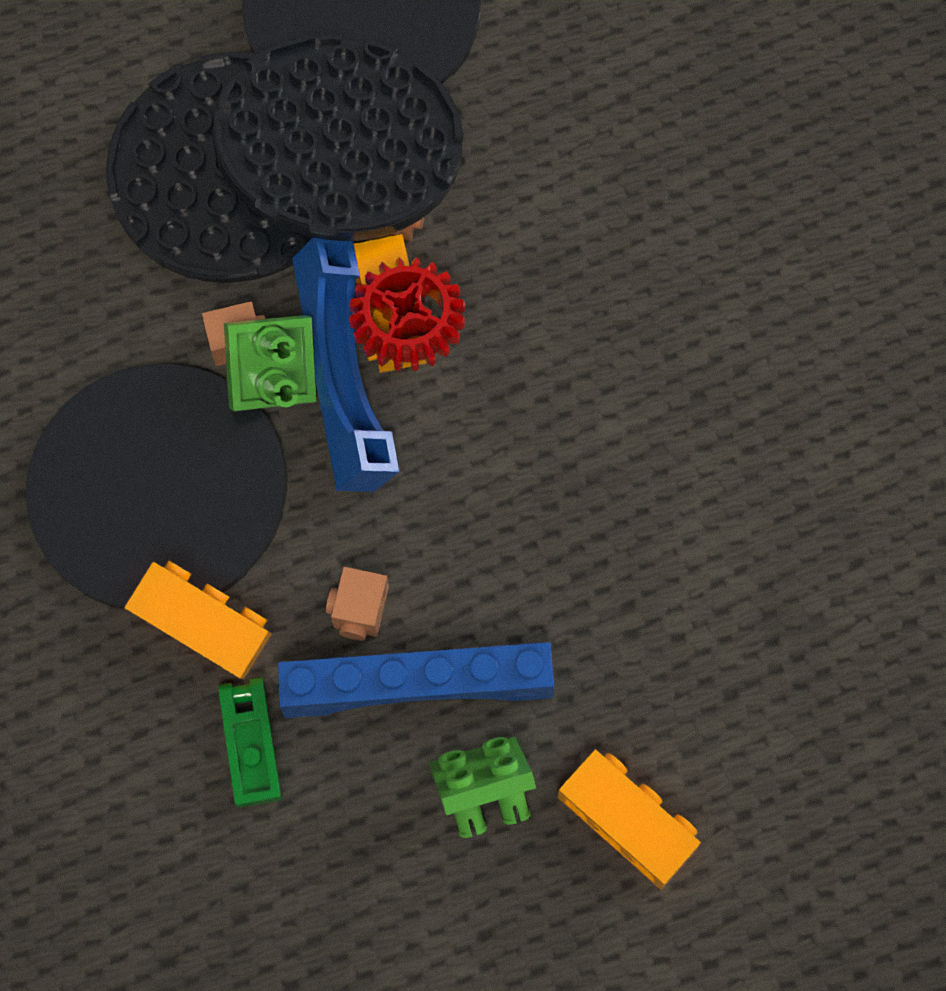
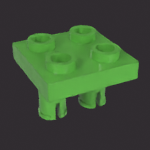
M301 315L223 323L229 408L232 411L276 406L290 407L294 404L316 402L312 317Z
M505 737L493 738L483 743L482 747L465 752L461 750L449 751L442 754L438 760L429 762L445 814L450 815L454 813L460 837H473L468 822L469 819H472L477 835L486 831L487 824L484 821L480 805L498 800L504 824L517 823L513 806L516 807L521 822L529 819L531 816L524 792L536 789L531 768L516 737L509 739Z

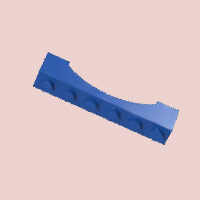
M312 238L292 258L302 313L312 317L315 381L336 490L373 492L398 474L400 470L392 432L382 429L366 396L358 365L353 335L354 329L350 327L349 317L353 314L350 311L349 303L354 298L356 279L360 276L353 241Z
M550 642L278 662L280 708L285 718L330 715V713L399 702L442 699L521 701L553 698L554 694Z

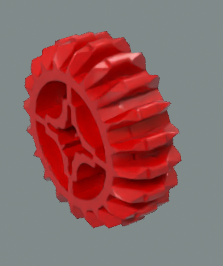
M398 257L395 262V268L390 269L388 265L381 262V265H379L380 275L367 271L365 275L367 285L357 284L355 287V296L357 298L351 299L349 303L350 311L353 313L349 317L350 327L356 330L353 333L355 342L357 344H364L363 351L367 357L377 354V362L381 367L391 359L397 372L402 369L403 362H410L412 370L416 372L419 369V361L425 360L428 365L433 367L436 364L435 353L447 358L450 354L448 344L457 345L459 343L460 333L458 330H463L465 327V317L461 315L465 312V302L463 299H459V286L457 284L450 285L451 276L447 271L437 275V266L434 262L430 263L425 269H422L420 260L417 257L412 261L411 266H404L403 260ZM426 295L433 298L443 312L441 319L433 316L432 310L425 307ZM375 310L383 313V318L389 321L388 334L382 332L372 320ZM412 336H421L415 339H408Z

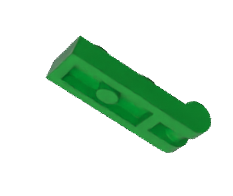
M263 677L249 679L250 684L233 686L232 682L218 685L234 801L237 808L282 800ZM252 701L254 711L237 714L236 704Z

